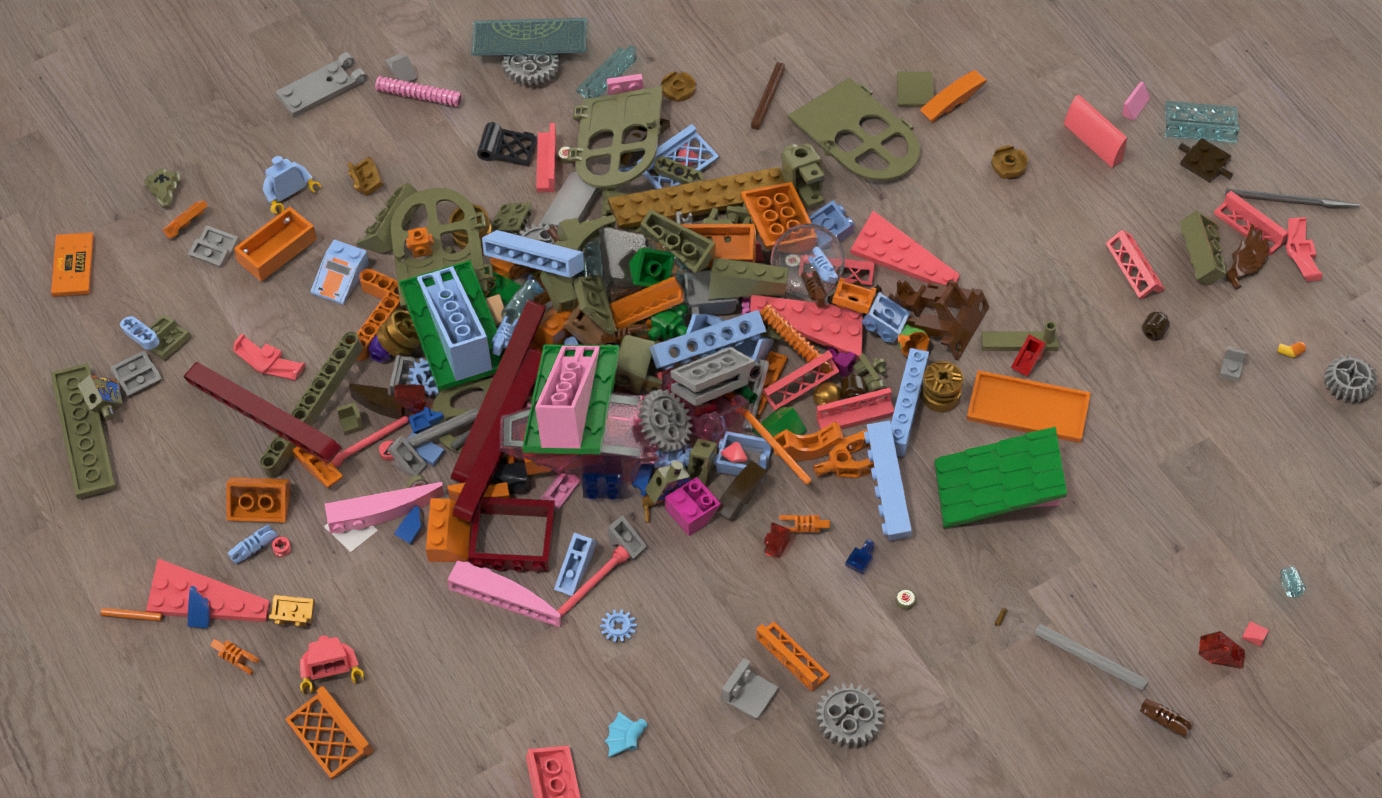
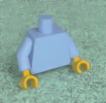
M281 156L274 157L272 159L273 166L265 171L266 178L263 184V192L268 202L272 204L270 210L274 214H278L276 206L279 207L281 212L284 211V206L277 202L306 187L307 182L311 192H315L312 187L314 184L321 188V184L312 180L313 177L305 167L296 162H290L288 159L283 160Z

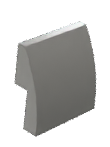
M206 225L200 239H195L188 255L222 267L234 252V248L238 245L240 239L235 235Z
M141 351L110 367L111 372L127 397L162 380L145 351Z

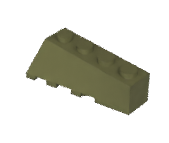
M409 183L398 186L385 203L387 208L382 209L376 215L377 221L371 227H367L364 231L367 235L363 239H359L356 245L380 254L392 251V216L397 207L407 197L418 191ZM420 206L412 208L406 215L402 224L403 230L411 222L413 213Z
M652 209L649 210L641 222L643 235L664 245L695 274L706 268L716 253L715 242Z
M1196 210L1179 222L1182 228L1181 233L1185 237V246L1191 256L1190 262L1195 269V277L1199 282L1209 286L1226 275L1224 258L1220 254L1223 249L1218 243L1221 237L1220 233L1216 232L1219 225L1216 221Z
M714 257L708 301H715L716 298H724V300L732 299V297L751 298V295L766 297L785 296L789 268Z

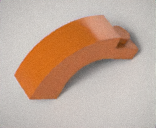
M833 422L820 431L809 435H796L786 429L773 437L794 461H806L823 457L829 454L834 445L844 440L840 424L837 422Z

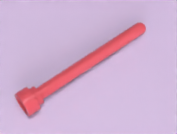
M404 416L338 453L331 463L336 468L341 466L345 458L407 424L409 417Z
M618 546L613 551L612 558L557 610L561 617L617 564L626 562L630 558L626 549Z

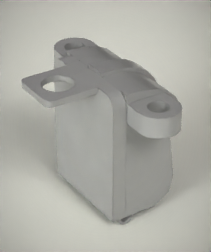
M686 267V272H684V293L691 317L693 314L704 313L711 315L729 314L736 310V304L739 303L738 297H732L729 300L716 298L715 301H708L712 270L699 271L695 274L690 268Z

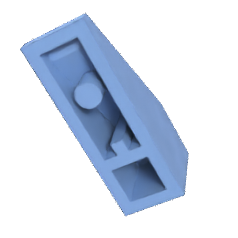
M577 533L573 534L554 590L570 596L575 594L592 559L597 540Z

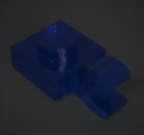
M867 539L861 549L855 547L845 562V566L863 575L873 560L871 553L874 550V542Z

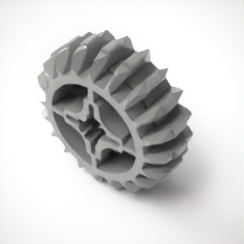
M1341 355L1339 359L1335 358L1328 364L1324 373V383H1326V389H1330V395L1336 394V399L1343 398V402L1350 400L1351 404L1354 400L1357 402L1362 401V399L1366 400L1373 394L1377 385V375L1375 374V369L1371 368V363L1365 364V359L1359 360L1357 356L1351 358L1348 355L1345 358Z

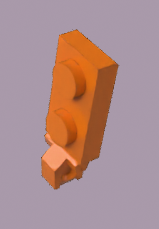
M198 201L172 220L169 225L162 229L166 237L169 239L176 236L180 227L185 228L188 226L194 216L196 218L201 216L205 212L204 209L208 206L205 201Z

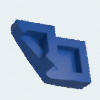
M425 407L424 411L410 416L409 421L413 433L419 434L432 428V426L438 424L445 417L443 413L435 412Z
M635 460L631 471L632 486L634 488L638 487L641 495L646 496L647 492L645 489L650 482L654 464Z
M416 505L409 512L394 533V535L411 545L422 528H424L420 513L421 508Z
M191 586L188 599V626L208 628L210 625L209 606L207 605L209 600L206 597L203 598L196 591L197 588L195 586Z

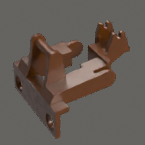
M898 280L897 293L895 296L891 293L888 296L889 299L904 309L911 307L916 317L920 316L919 319L908 318L905 324L924 330L928 336L942 338L941 344L949 346L954 359L957 361L960 359L990 307L981 289L972 288L969 290L959 288L958 284L953 280H949L946 285L929 283L927 287L922 285L918 292H915L907 281L902 283ZM982 302V306H983V307H982V310H981V312H980V310H979V305H980V303ZM925 307L936 308L938 316L922 313ZM948 307L960 309L956 318H954ZM957 342H958V343H959V349H958V351L956 352V344H957Z

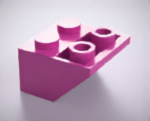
M697 477L665 497L666 511L688 536L703 528L721 506V503Z

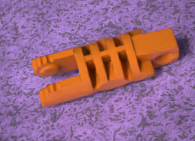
M779 515V520L782 521L795 520V528L781 527L779 528V533H820V528H830V520H820V515Z
M214 639L210 645L219 651L217 656L249 675L253 673V670L244 665L247 658L257 664L260 661L256 656L228 640L222 643Z

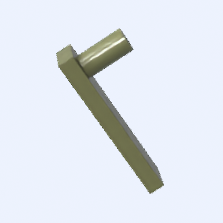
M1048 321L1045 324L1044 331H982V351H1020L1029 334L1046 343L1044 351H1058L1057 325L1053 321Z

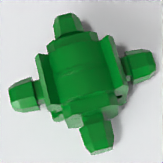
M680 305L677 308L673 306L649 316L648 318L651 319L652 326L648 331L649 339L653 341L661 338L667 341L670 338L673 339L685 335L688 328L685 326V319L683 318L687 315L688 308L685 305Z

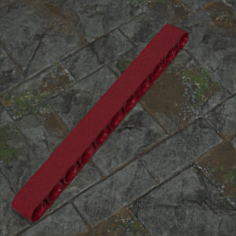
M530 299L527 300L452 471L451 480L459 483L466 482L523 359L531 346L544 316L546 305Z
M533 348L528 349L455 503L452 512L453 517L470 523L473 521L507 446H503V418L524 411L536 385L542 351ZM519 420L512 421V435Z
M195 362L183 376L192 386L328 464L342 449L340 444L334 439L199 362Z

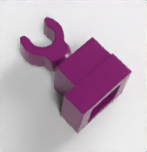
M828 348V351L833 356L831 359L839 370L838 373L844 377L848 376L854 369L853 366L857 363L856 354L850 351L848 354L843 352L837 354L834 349Z

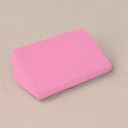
M1141 81L1124 103L1122 114L1131 120L1136 119L1150 99L1144 82Z
M565 468L559 473L540 499L555 500V508L559 509L581 480L569 469Z

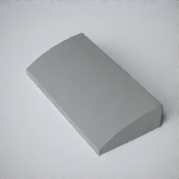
M571 172L540 222L542 227H545L547 223L549 228L554 225L558 227L559 222L577 218L580 224L602 188L586 184L581 180L577 172Z

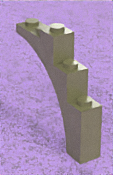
M614 215L602 216L595 220L583 221L580 224L577 218L565 219L559 222L557 230L561 241H557L553 245L581 251L589 242L601 235L612 232L616 219ZM542 270L540 278L556 312L560 313L574 309L577 296L573 287L572 277L569 278Z

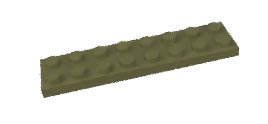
M89 363L51 372L77 499L116 489L100 413L89 409L78 387V384L91 374Z

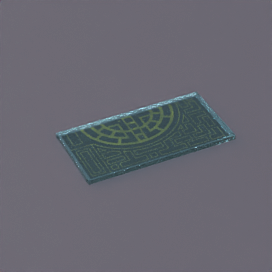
M587 18L474 21L471 56L586 53Z

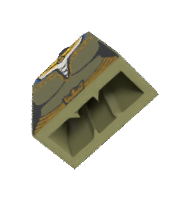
M698 439L690 451L687 472L690 477L689 481L697 477L706 486L714 467V458L717 450V444L713 440ZM700 464H703L701 467L703 468L702 470L698 468Z

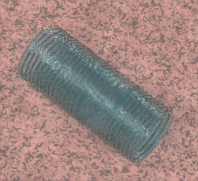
M533 280L525 281L502 310L501 319L503 320L504 316H508V323L511 325L515 319L519 320L527 300L534 301L535 295L544 292L539 283Z

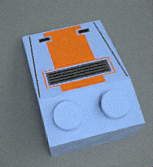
M333 240L324 255L311 288V294L344 305L360 280V272L369 266L367 251Z

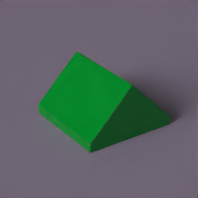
M640 247L629 262L633 284L650 287L671 278L675 255L668 251Z
M780 407L761 422L762 426L773 437L786 429L796 435H803L807 432L793 407ZM753 428L752 432L756 434L758 437L763 438L757 432V430Z

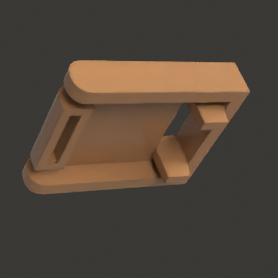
M578 302L563 327L584 345H605L606 343H602L600 337L603 333H607L585 313L580 320L575 319L581 310Z

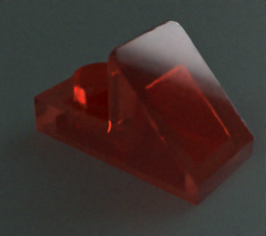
M397 384L394 386L396 403L413 414L424 411L426 406L424 385Z

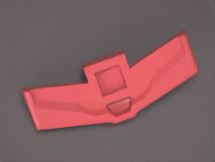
M1307 217L1289 218L1288 238L1285 246L1287 254L1290 258L1294 259L1306 281H1320L1323 274L1312 260L1316 257L1313 240H1305Z
M243 333L234 342L233 351L261 374L296 380L306 368V364L303 362L298 363L280 359L282 351L268 344H265L260 349L246 338Z

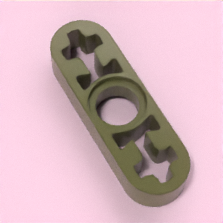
M662 156L655 160V172L678 183H693L694 181L692 180L695 177L698 178L696 182L704 180V176L700 171ZM680 169L684 174L677 176L674 174V171Z

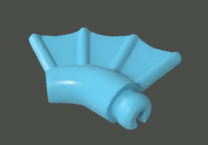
M618 712L615 721L608 726L610 733L605 740V743L609 746L608 756L612 757L627 749H637V739L642 735L644 729L647 728L646 721L639 719L637 722H633L621 712Z

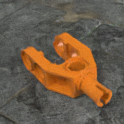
M867 430L843 438L844 440L829 452L827 461L813 465V471L817 473L816 477L831 471L835 473L836 477L860 478L871 474V468H875L873 461L870 462L869 458L858 462L854 461L851 457V453L870 447V443L865 441L864 432Z

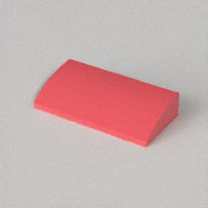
M1077 95L1070 105L1064 125L1113 168L1123 161L1127 137L1080 95Z
M569 746L528 749L526 762L534 798H580Z

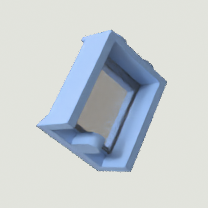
M726 431L724 438L720 439L719 454L715 455L714 465H716L717 474L720 472L736 476L751 460L767 470L772 447L764 438ZM734 442H738L747 457V462L733 463L720 453Z

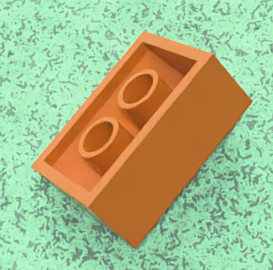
M554 306L544 313L534 339L542 346L561 345L564 339L572 336L563 325L574 309L557 313ZM580 310L575 319L580 320L584 313Z
M231 477L226 482L227 521L286 522L290 500V479Z
M431 498L426 543L428 562H457V560L468 562L471 523L452 516L456 503L452 499Z

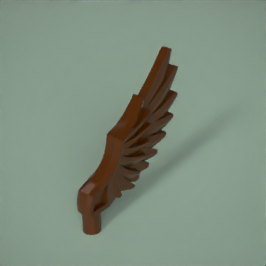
M1251 224L1245 242L1241 240L1238 249L1232 253L1234 263L1232 268L1226 272L1227 280L1235 290L1241 288L1239 280L1246 277V275L1257 273L1258 269L1262 268V264L1266 263L1265 258L1269 256L1266 252L1270 250V247H1265L1268 239H1264L1261 242L1262 230L1255 234L1253 224Z

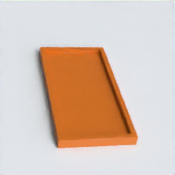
M977 370L966 420L1027 433L1056 427L1058 439L1081 443L1091 392Z

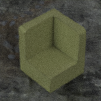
M355 402L337 408L339 421L345 436L363 430L361 416Z

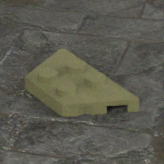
M598 274L595 277L591 275L577 277L573 283L581 311L608 334L613 335L617 330L602 276Z

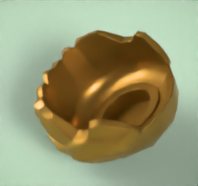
M820 383L814 389L813 401L817 406L840 401L842 396L841 389L836 383Z

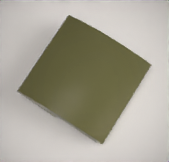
M897 72L898 106L923 107L933 98L932 72Z
M163 314L149 326L159 339L158 346L149 351L165 361L192 336L189 331L179 327L175 320Z

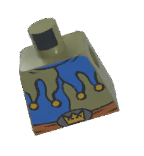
M90 374L78 384L91 411L103 413L105 420H112L116 417L114 411L122 405L120 389L116 379Z
M674 460L671 465L656 470L645 491L654 504L665 502L667 495L689 482V474L680 461Z

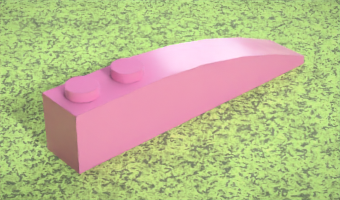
M442 482L326 503L325 509L330 534L343 533L353 529L360 530L364 527L388 522L407 515L416 505L422 508L430 504L431 498L439 499L443 497Z
M457 560L448 578L449 590L561 627V614L530 590L492 572L490 569L479 568L470 562Z

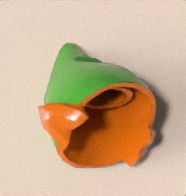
M905 324L900 335H898L901 352L907 357L910 348L928 352L929 337L926 332Z

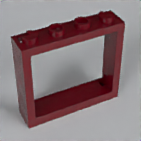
M483 497L472 523L468 561L476 567L497 571L504 569L517 572H549L556 514L555 500ZM481 514L547 517L543 556L476 553Z

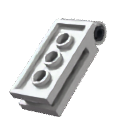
M729 347L671 370V378L677 381L671 384V391L695 406L701 405L706 401L716 399L718 396L747 385L748 380L752 382L757 381L762 375L763 367L750 357Z

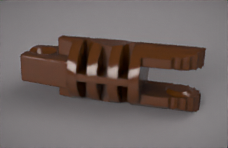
M813 271L812 277L809 278L806 272L801 273L802 281L810 299L815 302L817 307H824L827 294L818 273Z
M646 324L616 328L617 332L613 335L603 333L600 336L601 342L619 345L625 335L649 340V335H636V331H643L647 329Z
M1146 698L1141 705L1140 712L1154 722L1158 721V724H1162L1165 728L1168 727L1169 730L1183 737H1186L1189 733L1188 731L1194 726L1193 722L1179 713L1175 714V711L1169 710L1168 707L1164 708V705Z

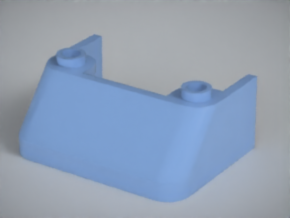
M707 313L693 314L686 334L727 320ZM740 325L741 333L746 334L747 328ZM724 330L722 332V336L724 339L728 340L729 333L726 330ZM706 336L705 343L711 346L712 339ZM749 337L743 339V344L733 347L731 343L726 345V348L732 347L758 363L759 360H765L775 339L760 337L751 341Z

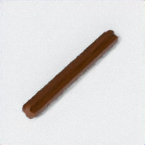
M777 62L751 122L752 129L759 130L785 70L784 63Z

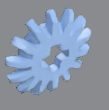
M613 610V615L606 613L608 619L602 618L601 621L605 624L600 625V628L606 630L601 631L602 635L608 634L606 639L614 636L613 642H616L618 637H620L621 642H624L623 636L630 639L631 636L628 633H635L636 631L631 629L637 627V623H632L635 618L629 619L630 613L627 612L624 615L623 610H620V613H616V610ZM614 623H623L622 630H615Z

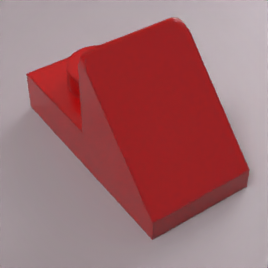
M1029 334L1011 368L1029 377L1037 361L1042 360L1046 343Z

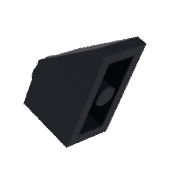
M525 462L498 465L490 483L499 484L507 482L509 494H521L530 491Z

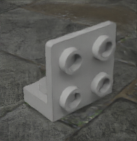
M743 658L722 688V701L757 720L777 692L778 686L752 673L750 670L751 662Z

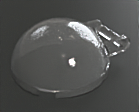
M810 223L799 224L787 229L788 231L776 240L770 258L772 266L789 268L786 290L788 292L787 299L793 300V295L810 298L802 281L801 273L806 272L809 278L812 277V272L816 271L808 260L809 256L816 257L813 252L815 246L822 250L838 276L835 284L828 283L820 278L826 293H828L837 285L844 271L845 257L840 241L830 230L820 225Z

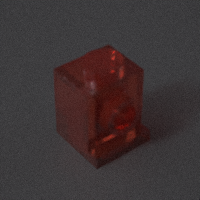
M772 522L770 533H767L764 539V544H766L764 552L769 556L780 558L790 541V529Z

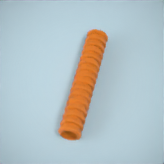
M771 304L766 305L760 312V315L764 318L763 321H767V324L771 325L777 334L780 333V337H784V341H788V345H792L794 347L793 350H797V354H801V357L805 358L807 363L822 355V353H818V349H814V345H810V341L807 342L806 338L797 332V329H793V325H789V321H785V317H781L780 312L777 313L776 309L771 307ZM828 362L821 365L820 373L829 374L833 371Z

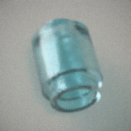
M1294 566L1282 569L1280 571V580L1286 594L1294 598L1303 595L1306 586L1299 570Z

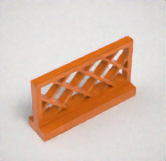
M321 686L316 690L318 694L285 720L331 780H334L365 754L369 756L374 750L325 687ZM319 701L322 704L321 712L311 713L312 706ZM299 716H305L304 726H295L292 721ZM310 717H320L318 727L308 726ZM324 718H333L332 728L322 727ZM307 731H317L315 741L306 740ZM321 731L331 732L329 742L319 741ZM335 732L345 734L344 742H333ZM318 745L328 746L327 756L317 754ZM333 746L342 747L341 757L331 756ZM347 747H355L358 750L354 756L345 757ZM330 760L340 761L339 767L331 773L328 769Z

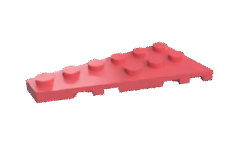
M872 211L850 250L852 255L875 262L878 265L928 284L938 283L946 285L949 280H953L956 283L959 280L960 274L875 211Z
M751 295L750 312L756 310L761 312L766 305L771 304V307L775 308L777 313L780 312V316H784V320H788V324H792V328L797 329V332L801 333L802 337L823 346L829 345L838 349V352L849 353L850 351L856 354L857 360H860L859 355L862 354L861 322L863 320V313L831 304L817 307L815 302Z
M161 559L157 560L146 612L162 613L165 616L188 617L189 590L191 586H195L197 588L196 591L203 598L206 597L209 600L207 605L209 606L211 619L267 622L270 609L269 600Z

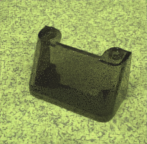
M599 227L600 249L609 304L648 288L633 284L629 266L630 260L640 247L649 248L648 237H644L642 233L611 227Z

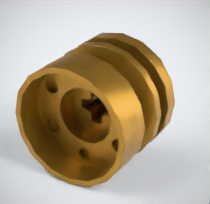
M938 361L925 369L921 398L927 408L943 413L951 411L958 406L961 399L964 377L957 365L951 362Z

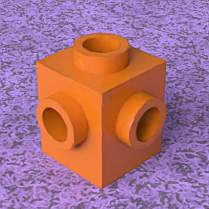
M426 227L408 230L409 238H406L407 248L412 250L414 258L432 255L431 245H434L432 233L428 234Z

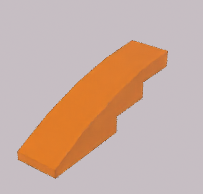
M973 70L942 90L924 105L920 111L927 119L934 123L944 112L948 114L958 104L962 105L987 80L976 70Z
M298 446L292 450L294 458L327 489L343 478V475L331 462L328 464Z

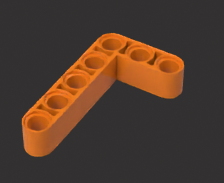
M365 269L360 272L361 288L365 293L381 299V302L357 332L363 345V350L356 359L359 361L366 360L370 356L368 348L373 337L377 334V329L395 310L405 309V307L401 308L397 280L372 269Z

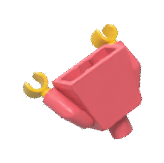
M325 635L320 636L318 641L310 643L308 651L300 659L301 679H303V682L300 684L302 693L305 695L304 689L306 686H310L311 693L314 692V687L309 678L314 680L349 672L350 668L352 669V682L356 684L355 675H360L363 681L364 674L357 667L359 664L354 650L345 643H340L337 637L329 638Z

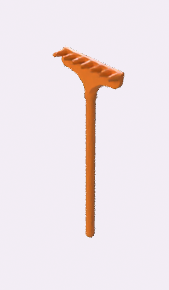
M734 390L717 397L724 398L733 404L805 484L811 483V478L741 403Z

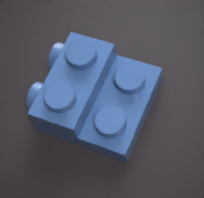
M834 200L809 216L818 235L817 242L822 249L837 239L840 242L855 232L853 229L855 224L850 217L846 218L844 216L846 211L841 204L837 206Z
M879 292L875 296L868 314H865L861 323L865 325L868 331H874L879 334L883 341L893 343L898 335H900L910 312Z

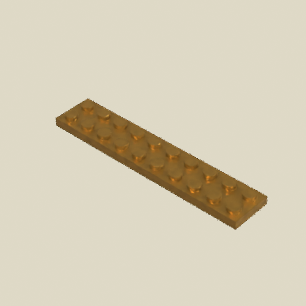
M780 167L611 197L608 198V205L616 219L618 230L641 226V222L650 209L671 220L676 219V212H682V217L686 218L689 213L692 216L711 213L712 208L723 211L727 210L728 206L743 207L744 201L740 195L742 191L786 182L782 177Z

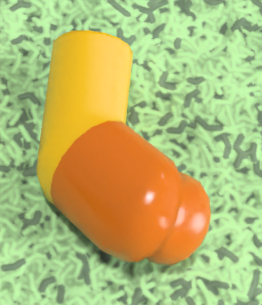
M1301 341L1291 346L1280 343L1277 352L1294 358L1305 352L1306 345Z

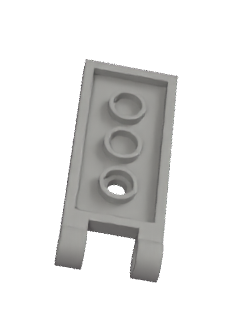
M345 52L339 56L338 60L275 92L276 96L294 118L357 85L365 83L368 77L360 68L354 70L350 77L347 75L344 69L350 68L355 60L350 53Z

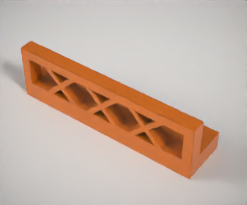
M673 276L610 303L616 328L626 327L684 302V289L677 277Z
M774 621L767 627L761 624L756 628V639L811 692L830 678V674ZM773 629L779 634V639L771 633ZM785 645H791L793 653ZM798 658H804L807 661V666ZM812 671L819 672L822 676L818 679Z

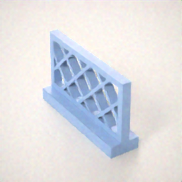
M691 124L657 148L653 163L642 175L656 189L662 188L660 181L671 182V186L682 185L667 177H661V175L651 176L648 171L654 169L655 160L658 157L663 156L674 161L686 162V166L688 162L698 163V167L695 170L701 172L717 161L719 156L699 136L696 128ZM696 139L700 144V148L689 147V144ZM687 149L686 157L676 156L677 151ZM689 150L699 152V159L688 158ZM701 153H709L712 158L709 160L701 159ZM677 169V170H675L674 172H683V171L680 170V169Z

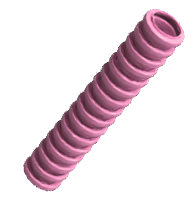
M382 76L377 78L375 84L376 91L378 92L382 91L388 94L392 92L393 95L397 93L398 96L402 94L403 97H413V99L418 98V100L439 102V104L444 103V105L449 104L455 107L460 105L462 99L461 92L459 91L457 93L449 89L445 91L444 88L440 90L438 87L435 89L433 86L429 87L423 84L419 86L418 83L414 85L413 82L398 81V79L393 80V78L388 79Z

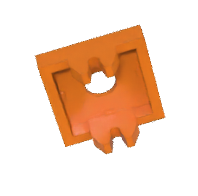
M840 278L832 303L841 308L847 307L858 313L868 314L876 294V288H871L870 290L844 282L845 279ZM852 297L856 298L858 301L856 302L849 299Z

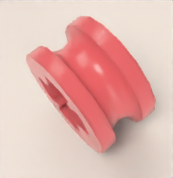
M278 537L273 540L272 548L276 556L284 557L290 553L291 546L286 537ZM283 544L284 548L280 549L279 545Z

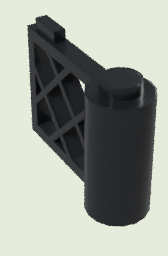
M490 122L485 125L477 156L484 161L497 159L529 167L537 136L530 132L524 131V133L502 129L499 124ZM504 136L512 137L514 140L507 143ZM527 140L531 141L532 143L524 147V145L521 142ZM518 144L521 149L514 152L511 146ZM506 148L510 152L508 155L499 154L500 151ZM524 152L527 160L520 159L517 155Z

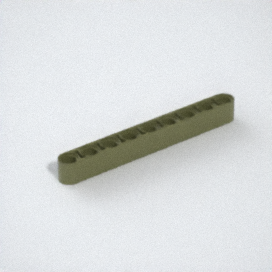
M350 331L342 336L290 415L312 427L363 350V345L357 333ZM276 434L260 459V465L265 474L271 478L277 477L292 457V450L297 446Z

